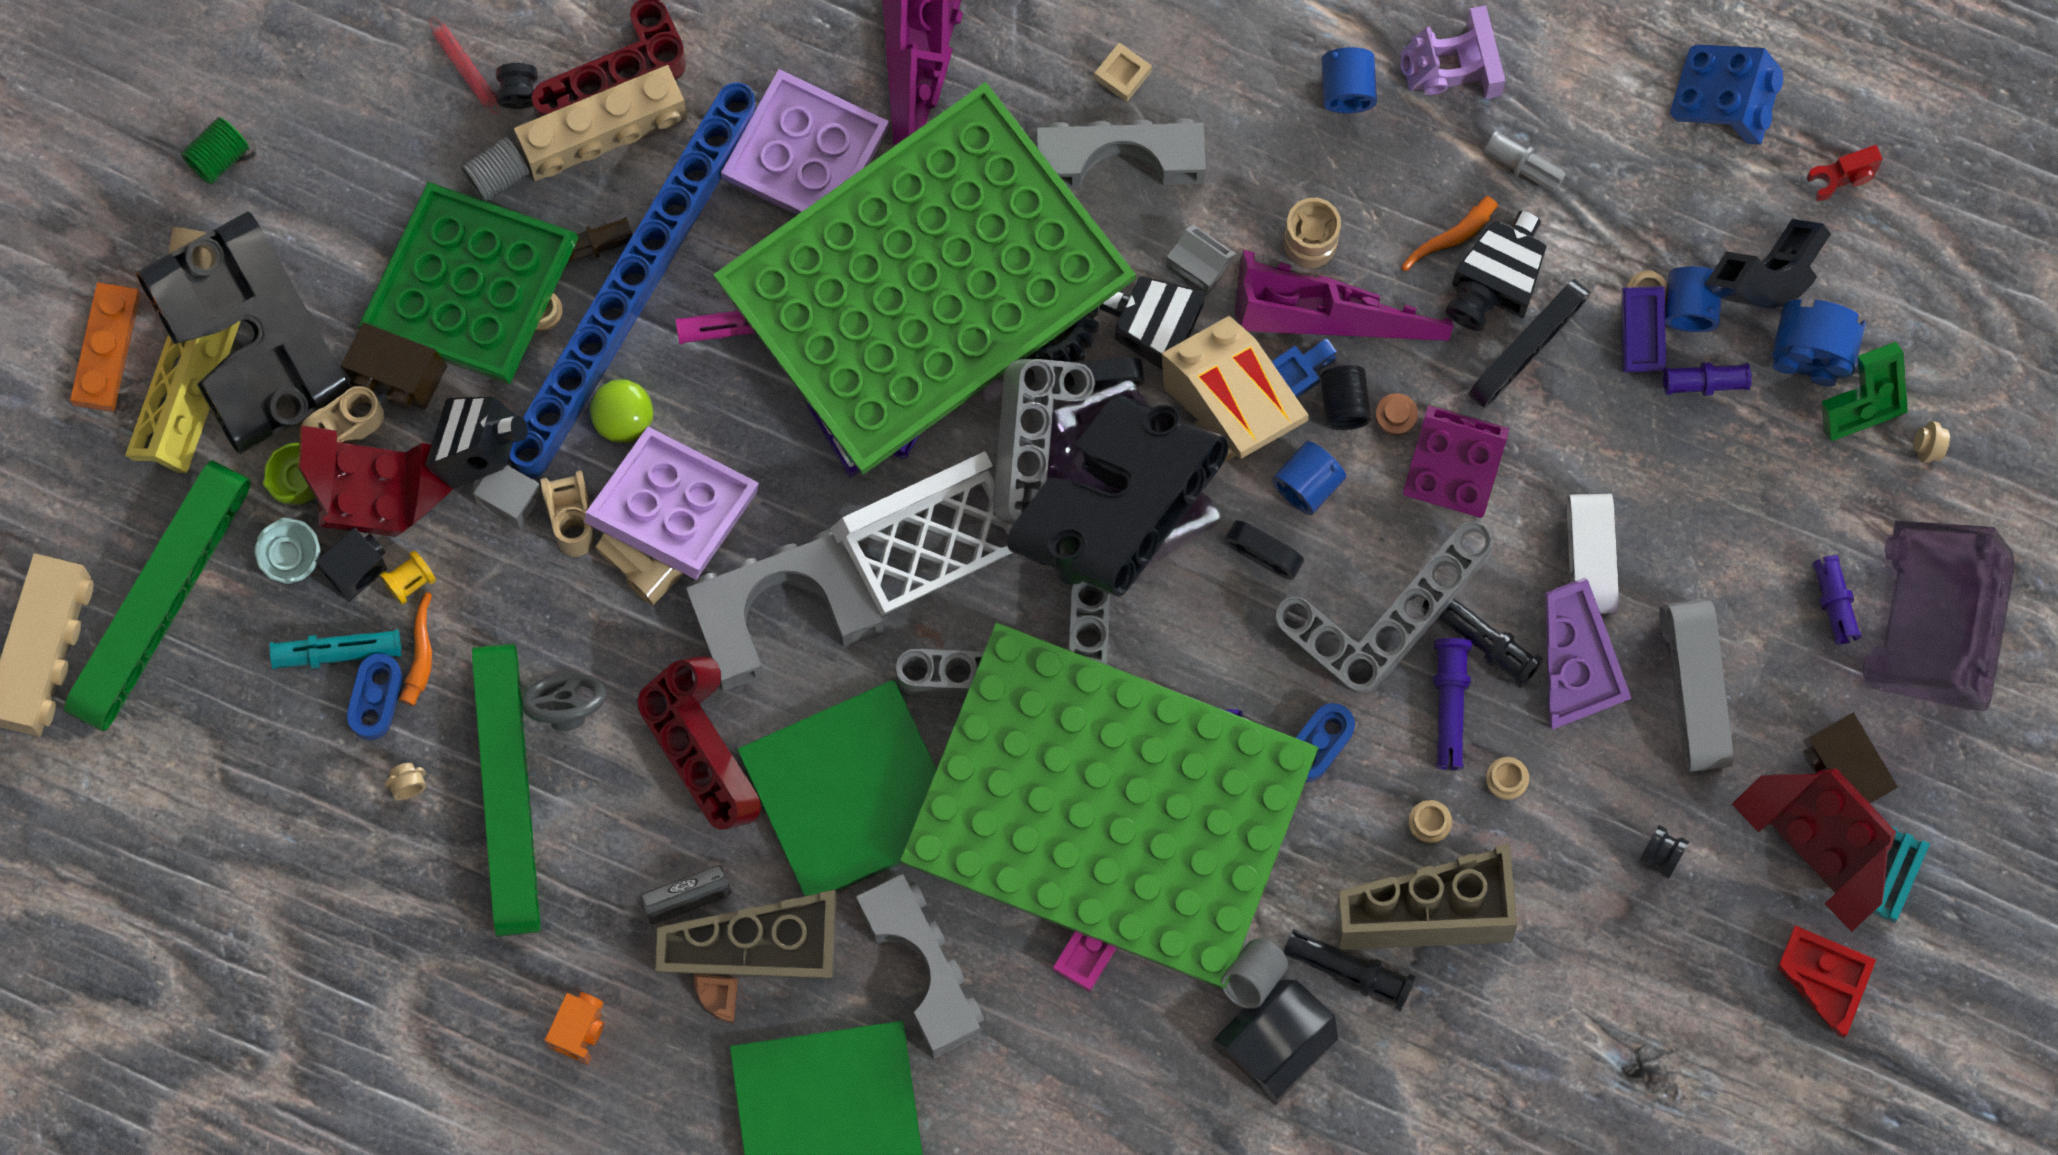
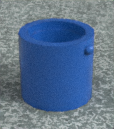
M1344 47L1331 50L1322 55L1323 105L1327 110L1346 114L1364 112L1376 106L1375 55L1372 51L1365 48Z
M1686 266L1675 268L1669 272L1665 323L1667 326L1685 332H1707L1719 327L1721 298L1716 296L1705 285L1714 271L1713 269Z
M1305 441L1272 477V483L1292 506L1304 514L1313 515L1346 479V473L1336 459L1316 443Z

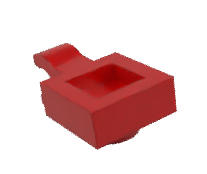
M1876 144L1840 157L1834 164L1816 166L1809 171L1806 178L1808 182L1815 179H1823L1827 183V187L1818 190L1815 195L1817 201H1824L1832 197L1837 187L1849 183L1856 187L1871 181L1875 177L1883 158Z

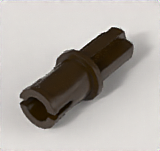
M627 217L594 229L586 226L587 231L577 234L579 239L567 263L594 254L598 258L600 257V252L627 244L633 236Z

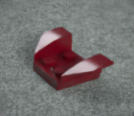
M300 426L298 469L318 501L319 527L347 531L356 528L358 532L396 537L419 521L454 488L449 487L425 466L432 444L420 443L410 450L402 452L337 442V430Z
M1837 768L1818 771L1815 774L1761 775L1732 803L1758 833L1771 824L1825 881L1835 894L1824 904L1851 932L1882 905L1887 852L1892 847L1896 831Z

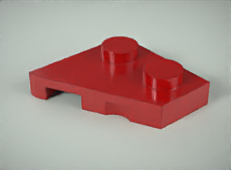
M1795 925L1777 969L1834 1033L1844 1039L1848 1034L1877 959Z

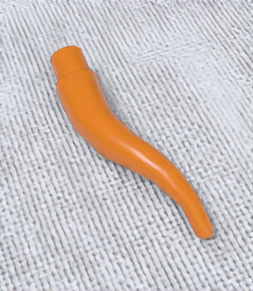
M1485 196L1477 206H1473L1458 225L1430 239L1416 249L1403 263L1401 269L1408 271L1416 261L1432 252L1458 246L1474 237L1489 222V217L1498 207L1497 202L1491 197Z
M430 592L424 594L418 607L414 624V660L404 681V689L399 697V701L412 707L415 706L420 693L424 692L432 670V648L427 632V609L432 599Z

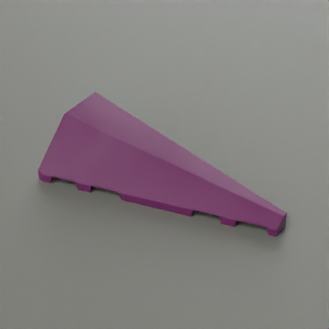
M882 0L893 147L924 126L930 109L937 107L953 51L949 47V42L954 25L961 23L963 12L959 10L961 0Z
M1243 250L1240 259L1235 315L1237 323L1246 331L1449 341L1454 327L1452 319L1445 317L1443 320L1419 316L1416 315L1417 308L1405 304L1401 311L1380 304V295L1322 275L1316 278L1291 273L1292 265L1280 262L1278 267L1274 268L1255 261L1254 252Z

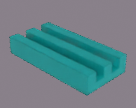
M1891 826L1896 831L1894 842L1900 844V847L1885 879L1883 903L1873 914L1895 923L1899 918L1930 843L1924 840L1920 842L1913 839V835L1908 833L1904 835L1898 832L1897 828ZM1910 848L1916 852L1891 910L1884 908L1885 903Z

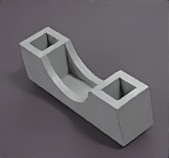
M1180 118L1170 121L1169 124H1153L1149 120H1134L1129 122L1128 125H1111V123L1106 121H1094L1086 126L1070 127L1067 123L1054 122L1047 124L1045 127L1037 128V148L1068 188H1080L1085 175L1095 164L1113 156H1130L1142 160L1156 172L1162 185L1204 184L1205 182L1204 122L1194 123L1191 119Z
M901 874L856 896L857 906L876 944L894 943L911 949L923 960L929 971V990L923 1002L914 1011V1020L933 1059L980 1037L981 1028L979 1023L985 1021L983 1014L974 997L966 1000L959 986L965 982L963 974L954 958L949 961L946 960L940 946L946 944L945 939L935 920L927 922L921 910L927 904L917 883L914 882L909 885L904 874Z

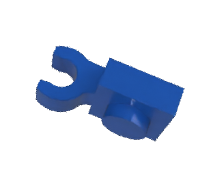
M1325 339L1304 355L1295 345L1271 362L1296 398L1320 383V377L1315 371L1321 370L1335 361L1336 357L1334 354L1337 351L1329 340Z

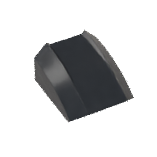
M1280 980L1261 1006L1257 1008H1244L1213 1039L1212 1047L1224 1058L1227 1057L1262 1089L1263 1094L1272 1103L1277 1105L1338 1040L1335 1015L1297 980Z

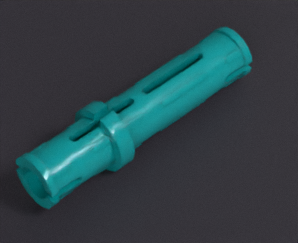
M399 629L318 638L317 634L308 635L307 640L269 643L272 670L310 665L311 669L321 668V664L358 661L366 659L373 654L402 657Z

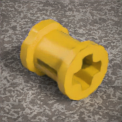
M415 550L409 553L407 561L390 573L384 571L379 575L389 592L401 606L407 603V597L426 583L432 585L437 581L428 565Z

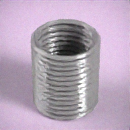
M503 137V140L497 141V144L491 145L490 148L483 150V153L481 152L479 155H476L469 162H465V165H461L462 172L481 200L486 202L497 196V194H501V191L504 192V189H508V187H511V184L514 185L515 182L525 178L530 173L523 157L506 137Z
M1253 939L1249 941L1239 954L1237 960L1232 963V966L1229 967L1221 979L1222 985H1224L1225 980L1230 976L1226 989L1223 988L1227 997L1238 1006L1244 1008H1257L1261 1006L1288 969V961L1285 954L1277 945L1268 940Z

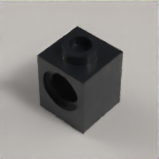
M356 528L352 529L316 560L321 573L348 602L380 577L381 573L388 570L382 558L386 551L370 533L364 538Z

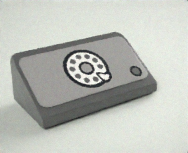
M718 865L643 893L640 898L650 924L653 923L654 925L728 897L732 892L722 866Z

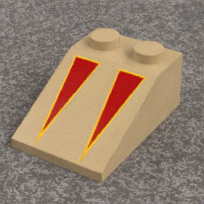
M1230 316L1162 353L1164 390L1208 430L1227 437L1229 449L1241 459L1308 421V413L1257 340Z

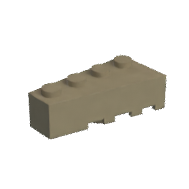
M1510 843L1496 846L1494 850L1478 855L1472 853L1457 858V861L1436 867L1432 865L1416 869L1414 873L1394 878V876L1339 891L1336 904L1339 949L1512 942L1517 928V915Z
M831 890L815 895L657 927L655 972L663 974L833 980L837 892Z

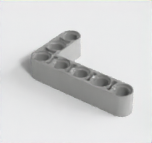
M1470 521L1458 527L1358 644L1312 604L1301 597L1293 596L1286 598L1280 603L1276 610L1277 624L1289 638L1350 690L1359 694L1373 692L1489 559L1494 547L1491 533L1485 525L1479 522ZM1476 532L1485 537V546L1478 553H1467L1462 549V541L1467 534ZM1451 565L1456 568L1457 578L1454 583L1449 586H1440L1435 583L1434 573L1440 566ZM1416 597L1426 599L1429 602V611L1423 618L1412 619L1406 614V606L1411 599ZM1295 607H1302L1308 613L1305 625L1297 629L1288 627L1285 621L1288 611ZM1386 630H1395L1401 635V643L1394 651H1383L1378 646V638ZM1331 634L1339 637L1340 648L1332 656H1323L1319 654L1318 643L1322 637ZM1360 662H1367L1373 668V676L1364 684H1356L1350 678L1352 667Z
M1084 582L1074 584L1072 588L1069 651L1107 665L1110 594ZM1091 590L1100 594L1102 600L1096 605L1089 606L1082 603L1079 596L1083 592ZM1083 632H1093L1098 635L1100 642L1093 647H1085L1078 642V636ZM936 649L907 650L897 659V684L902 692L913 697L965 699L984 652ZM911 665H919L926 669L927 674L924 678L913 681L905 677L904 671ZM954 667L965 668L970 673L968 679L960 683L952 682L946 675Z

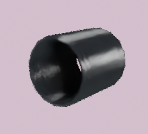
M1357 365L1336 366L1323 371L1320 375L1326 416L1325 421L1328 428L1333 430H1352L1364 427L1372 420L1366 371L1363 367Z

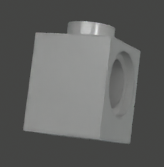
M508 465L501 471L475 480L473 484V490H475L473 495L477 506L520 531L543 497L538 482Z

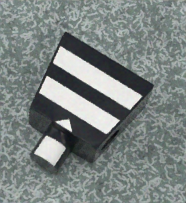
M1526 211L1518 212L1511 227L1494 220L1458 265L1452 285L1458 287L1462 280L1477 282L1496 295L1498 301L1495 306L1524 319L1547 247L1544 242L1533 238L1541 221Z
M1143 276L1138 278L1131 295L1119 291L1102 303L1099 310L1119 318L1115 331V339L1119 343L1163 370L1162 353L1190 337L1204 307L1206 292Z
M491 396L448 398L445 401L425 466L451 488L462 486L501 471L507 465L513 443L526 439L528 433L527 424L521 416H516L498 399Z

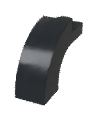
M1791 219L1770 253L1762 261L1757 256L1726 251L1705 285L1716 296L1730 302L1765 308L1783 306L1786 302L1799 298L1816 280L1817 276L1810 266L1831 233L1823 223Z

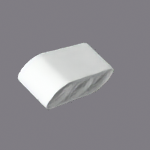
M1612 494L1568 495L1567 529L1570 583L1582 578L1588 579L1600 614H1616L1618 611L1619 594Z

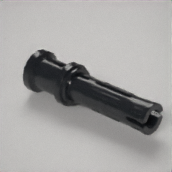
M1455 598L1438 617L1456 633L1472 641L1475 647L1485 653L1484 659L1486 663L1490 666L1497 665L1516 680L1515 685L1519 688L1524 687L1543 662L1544 658L1539 654L1533 656L1514 641L1515 636L1510 632L1499 633ZM1425 600L1422 607L1429 610V602ZM1449 611H1453L1455 614H1457L1459 617H1461L1463 620H1465L1478 631L1475 632L1474 630H1472L1470 627L1464 624L1461 620H1459ZM1485 638L1491 640L1493 644L1489 643ZM1508 655H1510L1511 657H1513L1515 660H1517V661H1518L1519 663H1521L1522 665H1521V666L1518 665L1516 662H1514L1512 659H1510V658L1508 657Z
M1293 929L1283 951L1285 956L1299 960L1357 986V991L1361 992L1360 995L1367 997L1371 994L1394 1004L1395 1010L1399 1012L1402 1011L1416 979V976L1413 974L1404 976L1383 967L1381 960L1371 959L1368 962L1357 958L1334 946L1309 937L1296 929Z

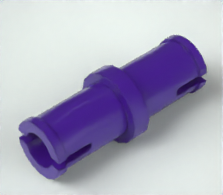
M1702 362L1700 367H1667L1663 371V389L1666 395L1701 392L1703 396H1710L1714 394V391L1750 390L1752 382L1749 363L1713 366L1711 362Z
M1839 556L1823 557L1825 564H1822L1820 559L1812 563L1822 593L1819 601L1822 610H1827L1835 644L1851 643L1850 636H1852L1854 641L1862 637L1851 604L1855 599L1852 590H1848L1846 587Z

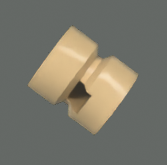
M1316 197L1303 199L1290 209L1284 234V250L1289 259L1296 265L1305 268H1318L1327 264L1333 258L1341 230V217L1336 207L1329 201Z

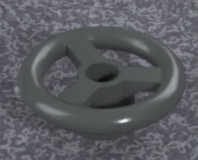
M581 673L558 674L542 679L530 686L522 696L521 706L524 713L531 719L551 723L552 728L555 730L569 731L582 726L585 722V717L591 715L603 705L606 700L607 691L605 685L591 675ZM581 686L589 688L594 692L593 697L589 701L577 697L576 693ZM558 687H563L562 689L552 693V695L539 697L546 691Z

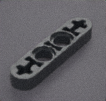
M1577 279L1570 281L1477 380L1468 395L1481 407L1487 408L1577 313L1589 298L1591 291Z

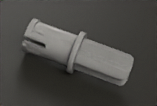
M1499 131L1492 135L1483 154L1514 170L1515 176L1518 177L1522 174L1552 192L1559 188L1565 176L1563 170L1534 154V148L1529 147L1527 149L1510 140Z

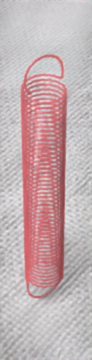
M445 24L441 25L444 28L436 32L435 39H438L437 41L440 46L444 47L443 50L452 63H455L454 65L457 70L461 71L460 74L471 87L474 94L478 95L477 97H479L478 99L481 103L484 101L488 102L492 98L496 100L494 92L463 51Z

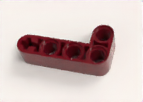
M638 0L632 6L630 17L636 43L538 84L532 94L536 118H540L666 65L669 66L675 80L680 78L686 69L684 47L663 2L660 0ZM648 17H656L660 20L658 24L652 27H645L640 24L642 20ZM664 52H672L677 55L669 62L657 60V57ZM625 68H635L638 70V73L631 78L619 76V73ZM587 84H597L600 86V89L593 94L581 92V89ZM570 92L573 93V97H574V101H573V102H570V98H569V94H568V93H570ZM554 101V104L558 107L551 109L547 103Z
M708 656L676 660L640 691L637 699L639 713L708 822L719 830L748 825L759 816L761 810L759 797L700 706L719 687L721 682L720 667L713 658ZM692 672L694 673V676H695V683H694L693 678H692ZM686 731H687L688 736H689V742H688V740H687V738H686Z

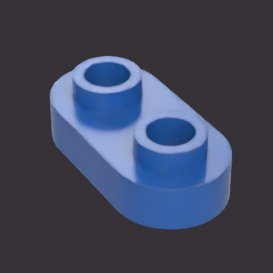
M373 654L367 657L360 664L347 711V721L352 731L358 737L365 740H375L384 736L392 724L403 676L398 663L389 655ZM387 673L389 678L386 683L382 685L374 683V678L377 674ZM369 713L378 715V720L373 725H365L363 723L364 717Z
M1330 703L1320 707L1296 737L1319 747L1314 759L1315 764L1311 767L1306 782H1313L1321 778L1353 736L1355 729L1354 717L1350 710L1341 704ZM1329 722H1335L1339 725L1340 732L1329 734L1324 726Z

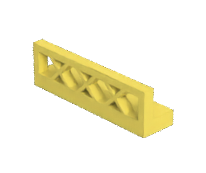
M241 321L218 333L177 344L172 342L169 335L167 336L127 448L126 457L133 461H155L176 473L188 472L210 410L197 383L229 355ZM181 355L178 364L173 368L175 360ZM167 394L165 402L159 407L161 399ZM153 433L149 447L144 448L148 436Z

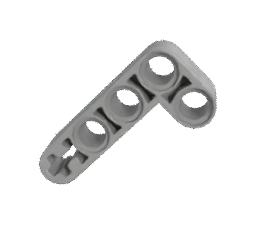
M1020 359L1010 363L1006 368L1003 381L993 499L994 513L1003 523L1013 525L1047 481L1053 401H1082L1089 397L1095 382L1091 370L1086 365L1043 359ZM1028 368H1031L1035 374V381L1030 389L1024 382L1025 372ZM1068 372L1074 378V386L1070 392L1066 391L1064 387V378ZM1026 410L1031 416V425L1027 431L1023 430L1020 421L1022 414ZM1024 453L1028 465L1024 473L1021 474L1017 468V460ZM1016 482L1025 483V488L1016 487ZM1016 501L1022 502V510H1015Z
M1698 599L1661 604L1659 607L1660 627L1664 641L1670 643L1682 748L1687 771L1696 772L1732 767L1733 747L1718 624L1713 602L1711 600Z

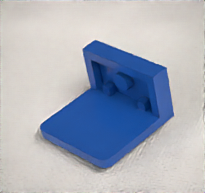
M1694 45L1688 51L1670 114L1678 122L1731 125L1746 144L1761 145L1765 131L1772 122V108L1776 94L1783 85V70L1765 48Z

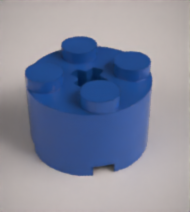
M1802 299L1786 302L1782 307L1772 351L1774 359L1773 369L1786 374L1800 373L1811 376L1813 383L1828 387L1835 386L1837 379L1852 376L1855 373L1858 362L1857 356L1860 353L1866 326L1865 320L1858 323V313L1845 306L1828 301L1814 300L1813 307H1800Z

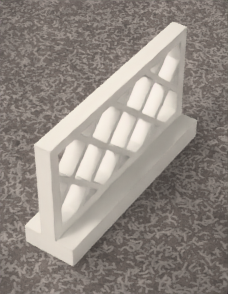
M985 451L842 517L830 528L837 544L844 543L881 616L1013 553L1008 549V545L1000 548L985 542L990 523L1004 528L1007 535H1009L1013 526L1003 523L997 516L993 515L995 482L989 472L993 465ZM982 485L989 498L986 512L966 504L970 489ZM961 494L959 501H956V500H954V499H951V498H953V497H955V496ZM942 504L956 510L951 529L930 521L934 506ZM925 511L923 518L916 516L917 514ZM963 513L984 520L978 539L958 532ZM905 520L921 527L916 545L894 538L898 523ZM889 528L888 535L880 532ZM927 530L948 537L943 556L922 548ZM869 537L885 543L880 562L866 558L858 542ZM955 540L976 547L971 563L966 565L950 559ZM892 546L913 554L907 573L886 565ZM983 550L990 553L981 558ZM919 557L940 564L935 580L930 582L914 576ZM947 567L954 569V571L945 575ZM872 569L877 571L876 576L874 575ZM883 574L905 581L901 596L889 602L880 586ZM911 584L919 586V588L910 591Z

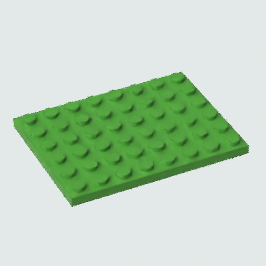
M986 82L713 274L715 281L862 475L1005 374L1006 368L1010 363L1015 360L1026 359L1136 280V274Z
M996 622L901 857L900 864L1223 990V988L1226 989L1230 976L1225 980L1224 985H1222L1221 979L1239 956L1319 747Z

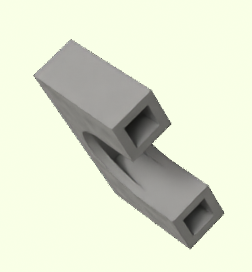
M830 529L816 534L812 538V542L798 547L795 543L781 546L773 551V556L760 561H757L756 558L743 560L732 567L733 571L719 576L716 573L702 575L692 582V586L686 587L689 602L710 657L720 667V683L723 691L764 677L762 665L747 629L746 622L748 611L753 601L760 593L771 586L791 582L803 584L815 590L826 602L844 647L884 633L883 620L844 543L837 544Z

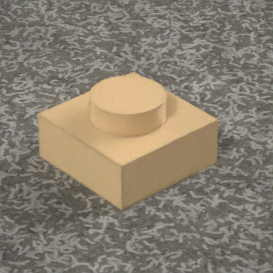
M1118 43L1095 71L1094 80L1125 102H1128L1152 72V65L1121 43Z

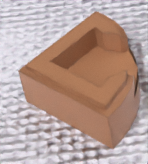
M694 974L696 993L703 1007L715 1018L734 1024L738 978Z

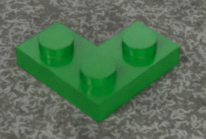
M1897 342L1858 355L1860 387L1821 401L1824 432L1831 442L1908 413L1904 352Z

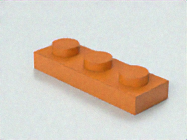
M97 282L70 398L73 406L110 412L115 411L141 296L137 288Z

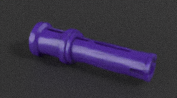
M1440 638L1434 641V649L1438 650V671L1433 676V684L1435 689L1439 690L1436 769L1447 770L1449 753H1451L1450 771H1456L1464 768V691L1468 690L1471 685V677L1467 675L1468 651L1472 650V641L1462 638Z

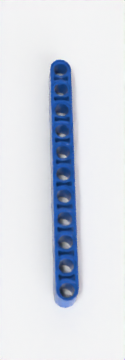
M734 82L725 85L720 90L525 413L523 419L528 428L527 437L523 441L513 443L509 456L513 469L534 479L541 476L547 470L721 180V172L756 110L754 93L746 84ZM734 102H742L747 105L745 110L737 113L727 109ZM714 136H722L727 139L719 147L707 144V141ZM693 170H701L706 173V176L699 181H691L686 178L687 174ZM673 204H680L686 208L682 214L677 216H671L665 212ZM658 238L665 242L663 247L658 250H648L644 247L651 239ZM631 273H639L644 276L641 283L637 285H628L623 282L626 276ZM610 308H619L623 311V314L616 320H607L602 317L603 313ZM595 342L602 345V349L595 355H586L581 352L586 344ZM574 377L581 380V384L574 390L567 391L560 387L561 383L567 378ZM553 412L560 416L558 422L552 426H544L539 423L540 418L544 414ZM526 448H534L539 451L538 456L532 461L524 462L518 459L519 453Z

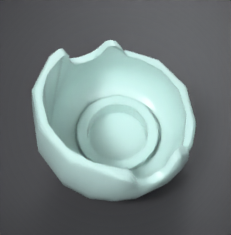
M288 517L280 518L265 527L259 534L254 549L258 568L271 581L285 584L298 582L309 576L316 568V560L321 553L318 536L304 521Z

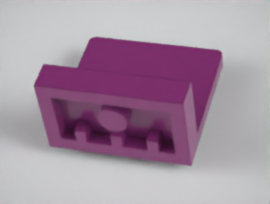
M1428 405L1403 494L1410 498L1482 518L1485 515L1510 428Z

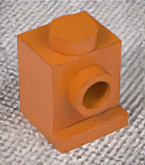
M580 992L578 997L566 993L544 1040L547 1047L588 1066L591 1055L586 1048L588 1044L596 1045L605 1025V1022L600 1020L604 1002L584 992Z

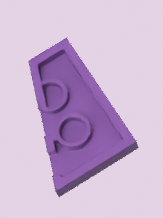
M1582 578L1546 592L1549 728L1553 730L1632 698L1588 579Z

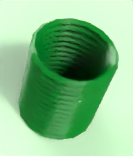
M217 117L211 125H208V128H205V131H202V134H199V137H196V140H193L184 151H181V156L202 180L213 185L218 180V177L224 174V171L233 166V163H236V160H239V157H242V154L249 150V144L228 121L222 117Z

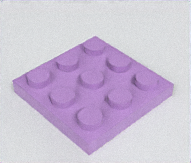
M778 69L725 164L721 177L727 182L798 215L870 164L890 128L889 121Z
M647 427L586 511L584 522L697 580L756 495L759 483Z

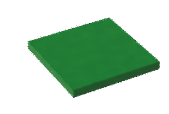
M427 182L358 328L360 330L364 322L433 348L446 363L510 385L579 237L576 232Z
M894 679L737 749L804 897L831 890L839 892L899 865L937 770Z
M904 1021L730 1046L744 1155H923Z

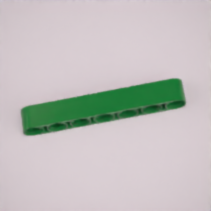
M214 460L209 461L204 466L72 687L64 705L65 713L102 732L111 726L243 504L251 486V479Z
M515 643L472 648V664L496 937L538 933L541 931L517 648Z

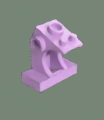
M1486 5L1470 8L1466 23L1467 33L1440 40L1436 39L1435 33L1431 31L1429 26L1420 34L1411 38V42L1400 52L1401 70L1406 75L1409 90H1423L1425 95H1436L1446 91L1451 86L1481 81L1485 99L1502 96L1506 80ZM1457 54L1460 68L1450 70L1439 68L1440 62L1438 57Z

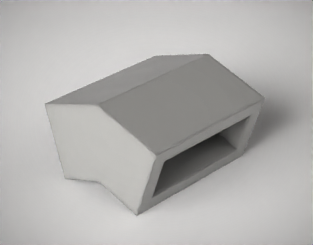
M1192 225L1185 229L1175 247L1168 254L1166 266L1203 292H1206V294H1209L1224 275L1236 253L1197 226Z

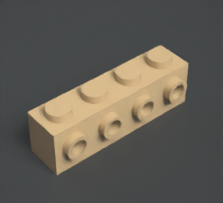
M666 65L515 127L514 131L534 181L545 177L557 175L564 169L583 161L593 160L603 153L622 145L634 143L641 137L658 130L670 128L680 121L687 119L684 98L669 66Z
M33 554L0 658V728L41 737L44 726H50L56 708L55 701H52L57 685H63L68 672V661L65 658L69 645L74 646L79 638L81 621L78 620L80 610L82 605H88L93 592V581L90 580L91 576L83 565L40 554Z

